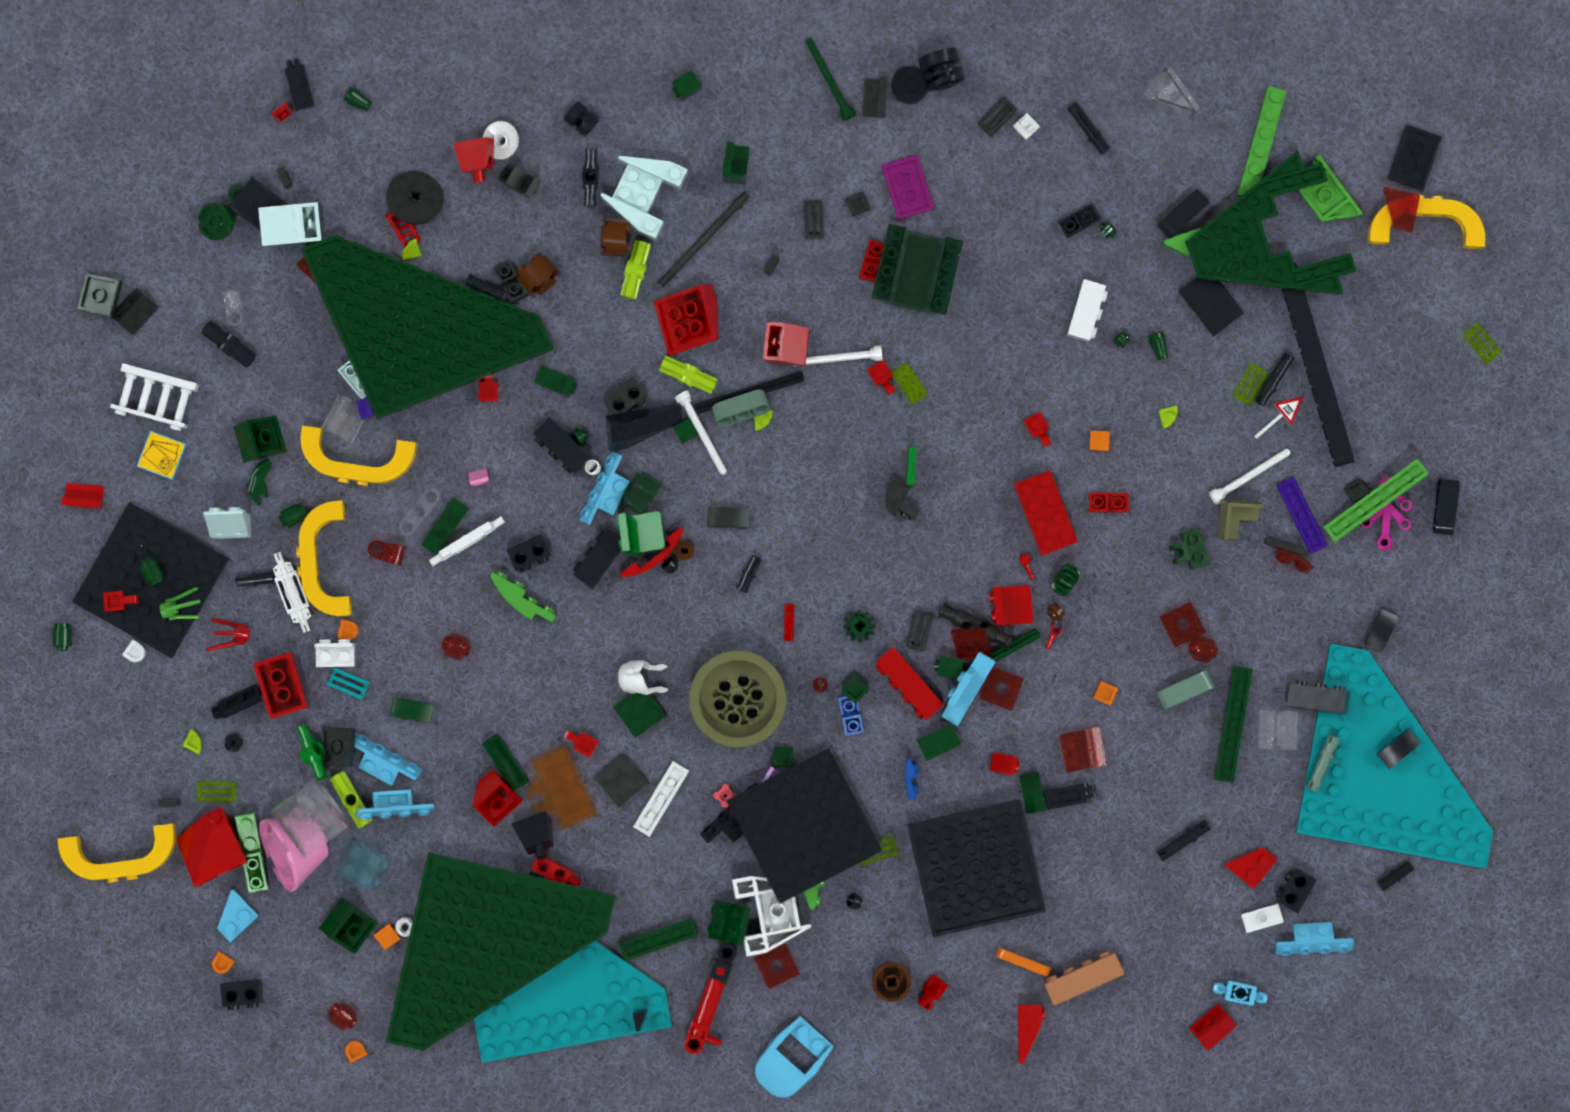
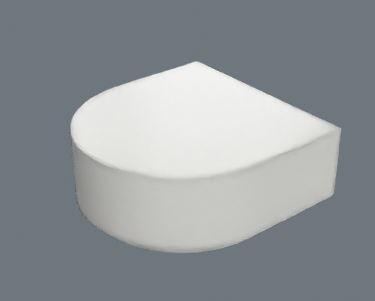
M133 639L122 655L132 662H140L144 659L146 651L140 643Z

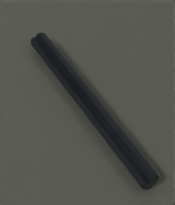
M801 371L696 403L694 404L695 412L700 414L710 411L718 402L754 390H764L765 393L801 383L804 381L803 373Z

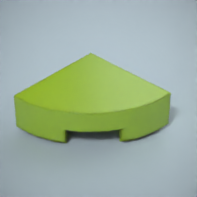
M416 239L409 241L408 245L402 249L403 261L421 256Z
M1177 405L1158 410L1163 429L1169 427L1175 421L1178 413Z
M773 410L754 417L755 431L763 429L770 423Z
M191 729L182 746L200 755L202 741L198 733Z

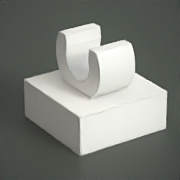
M1026 113L1013 125V128L1027 140L1040 126Z

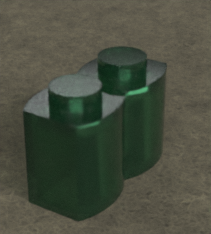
M642 471L641 474L637 473L632 480V483H634L631 490L627 489L621 498L624 500L622 504L637 514H644L663 485L662 482Z

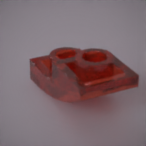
M1280 548L1274 551L1276 560L1282 565L1284 563L1289 565L1294 561V566L1301 573L1304 571L1309 573L1314 568L1307 560L1291 551Z

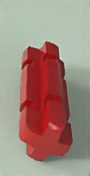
M785 604L784 641H793L794 604Z

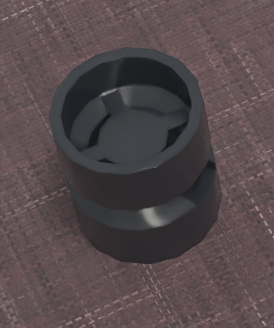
M578 101L570 108L563 120L571 127L575 126L576 131L583 137H586L596 126L600 118L592 111L587 112V107Z

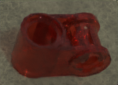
M378 540L369 543L368 553L372 558L395 565H402L405 546ZM376 545H379V548L382 549V551L377 552L376 555L374 554L372 547L375 548Z

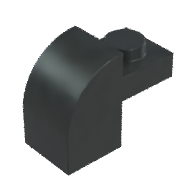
M507 164L498 179L507 187L527 198L532 197L537 192L541 182L536 177L528 175L510 164Z
M893 480L885 496L887 510L893 516L899 510L901 511L900 515L910 521L913 518L915 520L919 511L903 503L910 488Z

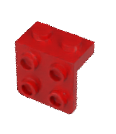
M1029 585L998 586L992 588V591L989 592V600L994 606V611H991V621L995 622V626L1029 624L1033 622L1031 588Z

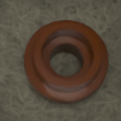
M687 541L679 542L675 547V554L681 560H689L694 554V547ZM683 547L688 548L687 554L681 553Z
M1057 603L1050 604L1047 607V614L1052 620L1061 621L1065 613Z

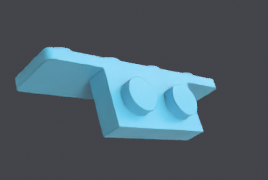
M611 452L606 458L605 466L597 477V483L589 494V500L580 513L579 521L590 525L598 508L614 515L629 484V480L615 474L622 455Z
M979 652L970 668L966 672L962 671L957 679L960 682L957 688L953 687L947 696L950 700L942 714L944 719L956 726L959 725L994 666L995 660Z
M355 733L354 747L365 753L358 768L391 786L394 784L399 772L413 780H416L422 773L423 769L418 767L417 764L407 761L399 754L384 748L381 744L369 740L366 736Z
M411 789L373 792V808L358 809L355 817L361 818V820H369L374 816H380L381 819L390 818L392 815L408 817L416 813L419 816H425L433 811L434 804L413 805Z
M1332 922L1293 924L1294 941L1277 942L1275 954L1288 956L1290 954H1326L1338 951L1346 953L1353 950L1354 939H1334Z

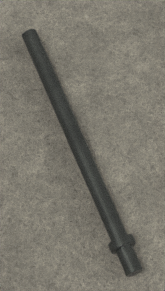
M743 192L738 199H734L732 201L733 204L658 283L664 287L739 208L743 207L742 204L750 196Z

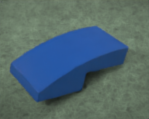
M846 695L837 696L845 736L864 733L859 703L855 704Z
M911 759L906 760L905 785L909 800L917 798L916 794L919 793L916 783H911V779L916 778V773L919 772L916 762H912Z

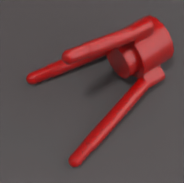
M211 618L212 622L237 627L233 628V631H214V635H233V640L237 641L206 648V651L235 645H245V642H249V626Z

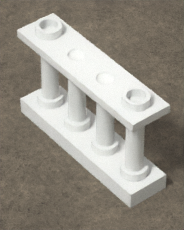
M122 364L121 371L126 373L125 377L127 378L119 406L114 404L110 406V408L115 410V414L126 416V413L169 424L170 428L181 431L182 428L187 429L188 425L181 423L189 394L192 391L197 392L199 385L194 382ZM138 376L144 378L145 384L136 411L128 409L126 406L133 381ZM156 381L162 383L163 390L156 415L154 416L144 412L152 384H155ZM175 386L181 388L180 392L182 393L173 421L163 418L170 390Z

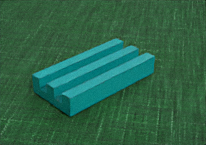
M335 667L327 683L328 686L363 700L370 684L368 681ZM336 674H342L355 681L365 684L364 688L355 685L351 682H348L344 679H341L337 677ZM336 680L362 692L359 695L334 684L333 681Z

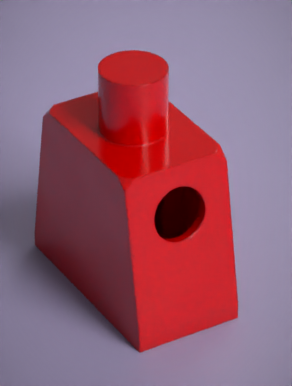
M483 137L453 143L461 171L468 174L472 173L474 183L485 182L484 171L494 168V138Z

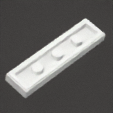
M672 761L633 826L634 828L649 837L651 836L689 770Z

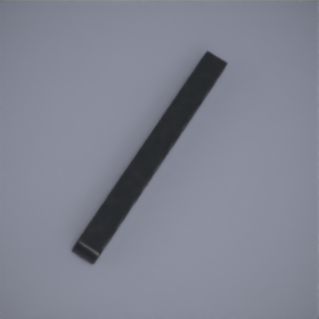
M1282 289L1283 294H1285L1284 299L1288 313H1291L1289 316L1293 330H1296V340L1299 349L1302 350L1300 353L1304 367H1307L1306 373L1309 384L1313 387L1311 390L1315 404H1318L1316 407L1320 421L1323 422L1322 428L1326 441H1329L1327 444L1332 459L1334 458L1333 465L1336 468L1354 463L1353 452L1305 291Z

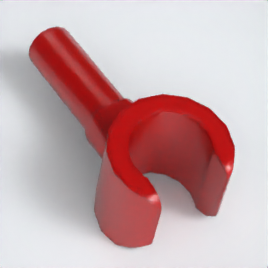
M1024 553L1019 557V562L1027 571L1030 579L1034 580L1035 576L1028 565L1032 559L1028 554Z
M1055 621L1051 623V634L1046 645L1047 649H1050L1054 638L1061 634L1062 624L1059 629H1054Z

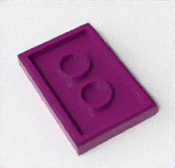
M918 155L881 165L897 220L934 210Z

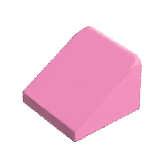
M486 468L468 474L470 485L473 487L490 481Z

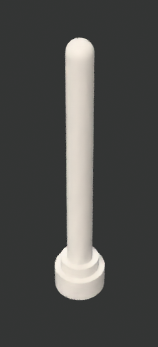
M879 345L870 348L869 351L806 357V365L866 358L883 361L882 348Z
M686 390L675 396L677 403L684 406L719 473L725 475L727 470L690 403L691 395L689 391Z
M1284 449L1222 489L1215 488L1209 492L1211 499L1216 505L1220 504L1221 499L1226 498L1225 495L1289 456L1290 450Z

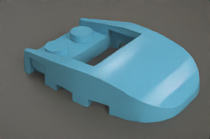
M799 1015L793 1023L786 1026L768 1043L756 1062V1079L772 1095L780 1098L790 1097L811 1081L834 1046ZM789 1033L818 1058L806 1074L802 1073L776 1049Z

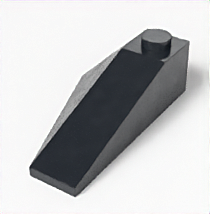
M677 403L605 416L609 452L630 448L681 423V404Z

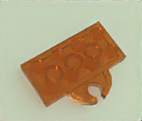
M566 745L531 760L538 779L532 782L528 788L527 800H531L535 794H540L543 797L541 805L531 806L537 813L546 811L548 815L554 813L562 831L597 815Z

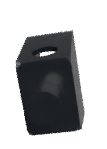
M546 811L511 823L528 855L535 853L537 860H543L548 857L546 849L553 847L554 842L551 820Z

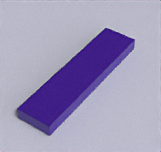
M1292 477L1276 485L1309 554L1328 546L1295 478Z

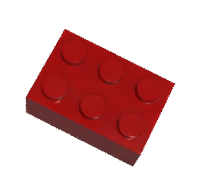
M289 652L253 664L270 719L280 718L310 708L293 653Z

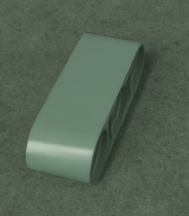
M758 389L718 402L712 407L717 425L719 427H727L763 415L770 410L765 391Z
M1206 669L1156 693L1163 709L1166 710L1215 686Z

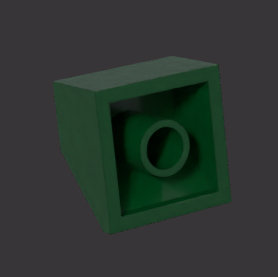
M276 415L246 420L233 426L243 463L258 461L287 452Z
M342 897L319 929L329 939L355 954L378 923Z

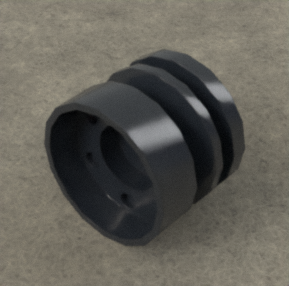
M955 47L937 50L918 59L921 72L931 73L924 78V82H931L926 85L928 92L946 90L965 80L964 74H958L963 70L962 67L952 66L959 61Z

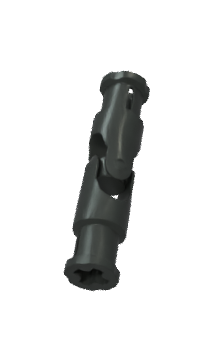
M947 602L943 604L938 615L939 618L943 617L953 622V625L978 635L991 643L996 642L1004 646L1006 650L1009 649L1015 636L962 609L957 610L949 606Z

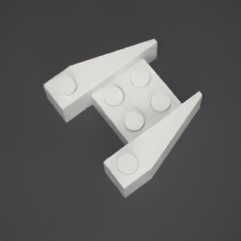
M748 876L731 880L735 899L754 896L761 933L745 936L744 949L746 956L766 953L811 927V924L800 925L795 897L779 904L766 878Z

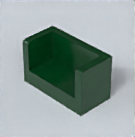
M952 724L916 740L926 761L961 745Z

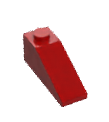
M1017 1004L1019 1064L1024 1063L1042 1026V1020H1045V1008H1042L1041 1004Z

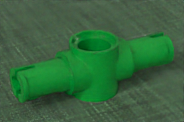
M307 724L297 727L296 730L302 742V749L299 752L301 760L311 766L316 781L326 779L328 775L323 766L322 756L325 754L323 745L313 739Z

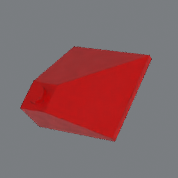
M701 284L654 301L668 356L718 340V303L713 284Z
M222 806L204 814L176 838L195 888L248 863L230 816Z

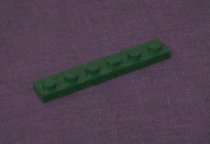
M1233 666L1214 780L1234 783L1253 669Z

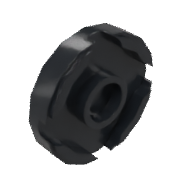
M913 66L902 67L896 71L891 82V89L895 98L904 104H915L924 99L928 93L926 85L929 84L924 82L926 74L921 72V69Z

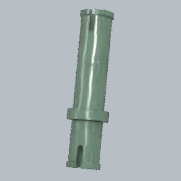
M1328 735L1323 750H1320L1321 755L1306 788L1318 792L1331 759L1335 757L1334 752L1340 741L1339 738Z

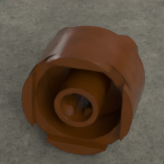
M603 217L602 222H606V224L601 227L600 248H603L604 251H601L600 255L624 257V254L629 253V241H626V235L630 234V222H626V219Z
M541 253L536 254L532 258V262L527 266L523 265L517 270L518 282L532 298H536L535 294L537 293L539 295L544 294L556 283V276L559 278L561 276V272L553 262Z
M884 963L873 974V989L885 1001H899L910 991V974L899 963ZM895 977L896 985L887 986V979Z

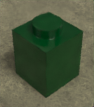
M692 70L672 82L674 88L671 90L676 98L680 97L682 101L702 90V86Z
M941 656L940 660L936 659L934 671H938L937 676L958 679L962 672L964 661Z

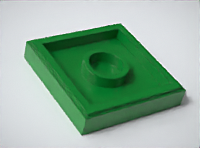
M909 446L906 476V487L913 488L915 484L917 448Z

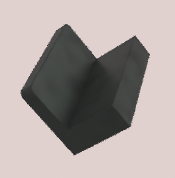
M880 76V79H865L863 116L885 118L888 77Z
M136 288L117 308L113 318L131 335H134L154 314L158 306Z

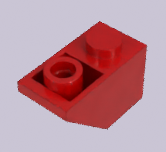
M993 752L989 771L1013 776L1014 773H1018L1020 762L1017 761L1018 757Z

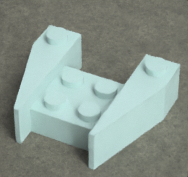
M619 156V162L627 165L613 197L601 193V198L623 219H626V222H630V226L639 234L657 241L664 226V221L648 213L662 183L664 182L680 190L687 177L688 169L671 161Z

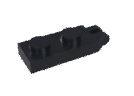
M298 58L294 59L295 67H292L290 60L286 61L288 68L285 69L295 111L315 107L304 65H299Z
M255 684L220 700L216 706L211 708L213 718H227L262 702L263 699L259 687Z
M1087 783L1045 790L1043 792L1046 808L1050 810L1091 802L1090 798L1097 797V793L1089 794V790L1096 789V786H1088Z

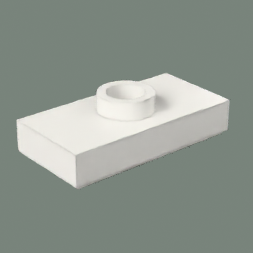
M1279 904L1241 914L1246 933L1284 922Z

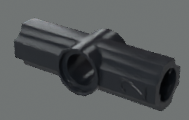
M211 320L204 326L201 332L203 336L215 343L217 348L229 357H233L246 368L252 364L257 356L249 348L241 344V341L235 336L224 331Z

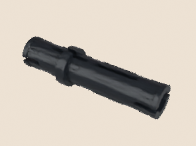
M1077 102L1071 105L1067 110L1087 135V140L1092 142L1100 155L1106 153L1110 147L1102 138L1100 130H1096ZM1078 114L1081 116V118L1084 120L1088 127L1085 126V124L1082 122ZM1090 130L1092 131V133L1095 135V137L1098 139V141H1099L1100 143H1098V142L1096 141V139L1094 138V136L1091 134Z
M1286 352L1283 353L1267 381L1263 382V387L1254 400L1257 404L1265 407L1272 393L1276 392L1278 383L1295 359L1292 355Z
M1203 820L1192 829L1188 828L1186 833L1159 851H1156V853L1164 862V860L1191 842L1195 843L1197 838L1211 829L1206 821Z

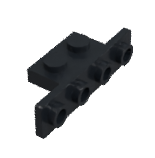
M755 782L753 785H750L746 790L756 786L758 783ZM729 807L721 812L700 833L707 843H710L722 831L733 843L743 835Z

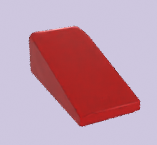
M284 101L273 109L270 114L277 123H281L293 114V111Z

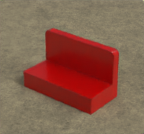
M67 483L65 497L61 498V505L102 509L104 486Z
M1217 1004L1195 1022L1189 1030L1201 1042L1204 1048L1209 1051L1235 1029L1236 1024L1224 1009Z

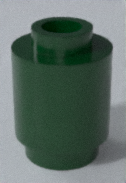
M295 503L280 511L281 515L278 517L283 527L287 525L288 528H291L304 521L308 514L302 503Z
M149 557L140 562L141 566L138 568L150 587H154L164 581V574L156 559L151 560Z
M70 623L54 624L52 642L53 647H56V651H68V647H72V628H70Z

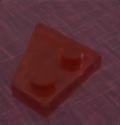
M1384 187L1383 194L1386 198V206L1391 217L1392 228L1412 233L1420 194Z

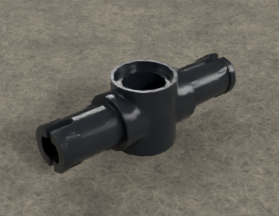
M588 148L585 149V166H583L582 172L583 189L585 190L584 206L589 207V201L591 200V207H596V190H598L600 180L597 166V149H592L591 155V150ZM590 173L596 176L593 182L585 180L586 176Z

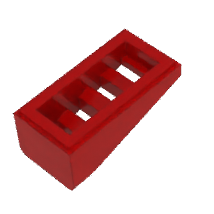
M392 212L385 215L404 248L411 240L416 239L417 242L422 240L413 224L407 223L397 229L396 225L403 221L398 219L393 222L392 218L395 216ZM410 227V231L403 235L400 234L401 231ZM409 235H415V237L408 240L407 242L404 241V238L408 237Z

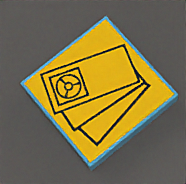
M150 431L137 467L174 480L187 444Z

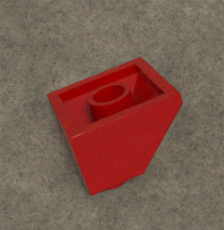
M492 769L478 782L472 806L494 827L515 809L522 800Z

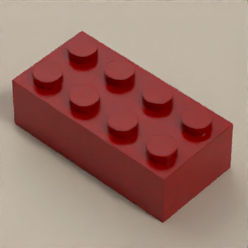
M1050 470L1013 485L1040 557L1078 542Z

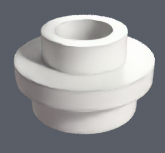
M408 917L399 919L396 923L397 933L403 937L410 936L413 920ZM404 923H407L409 925V929L407 931L402 929V925Z

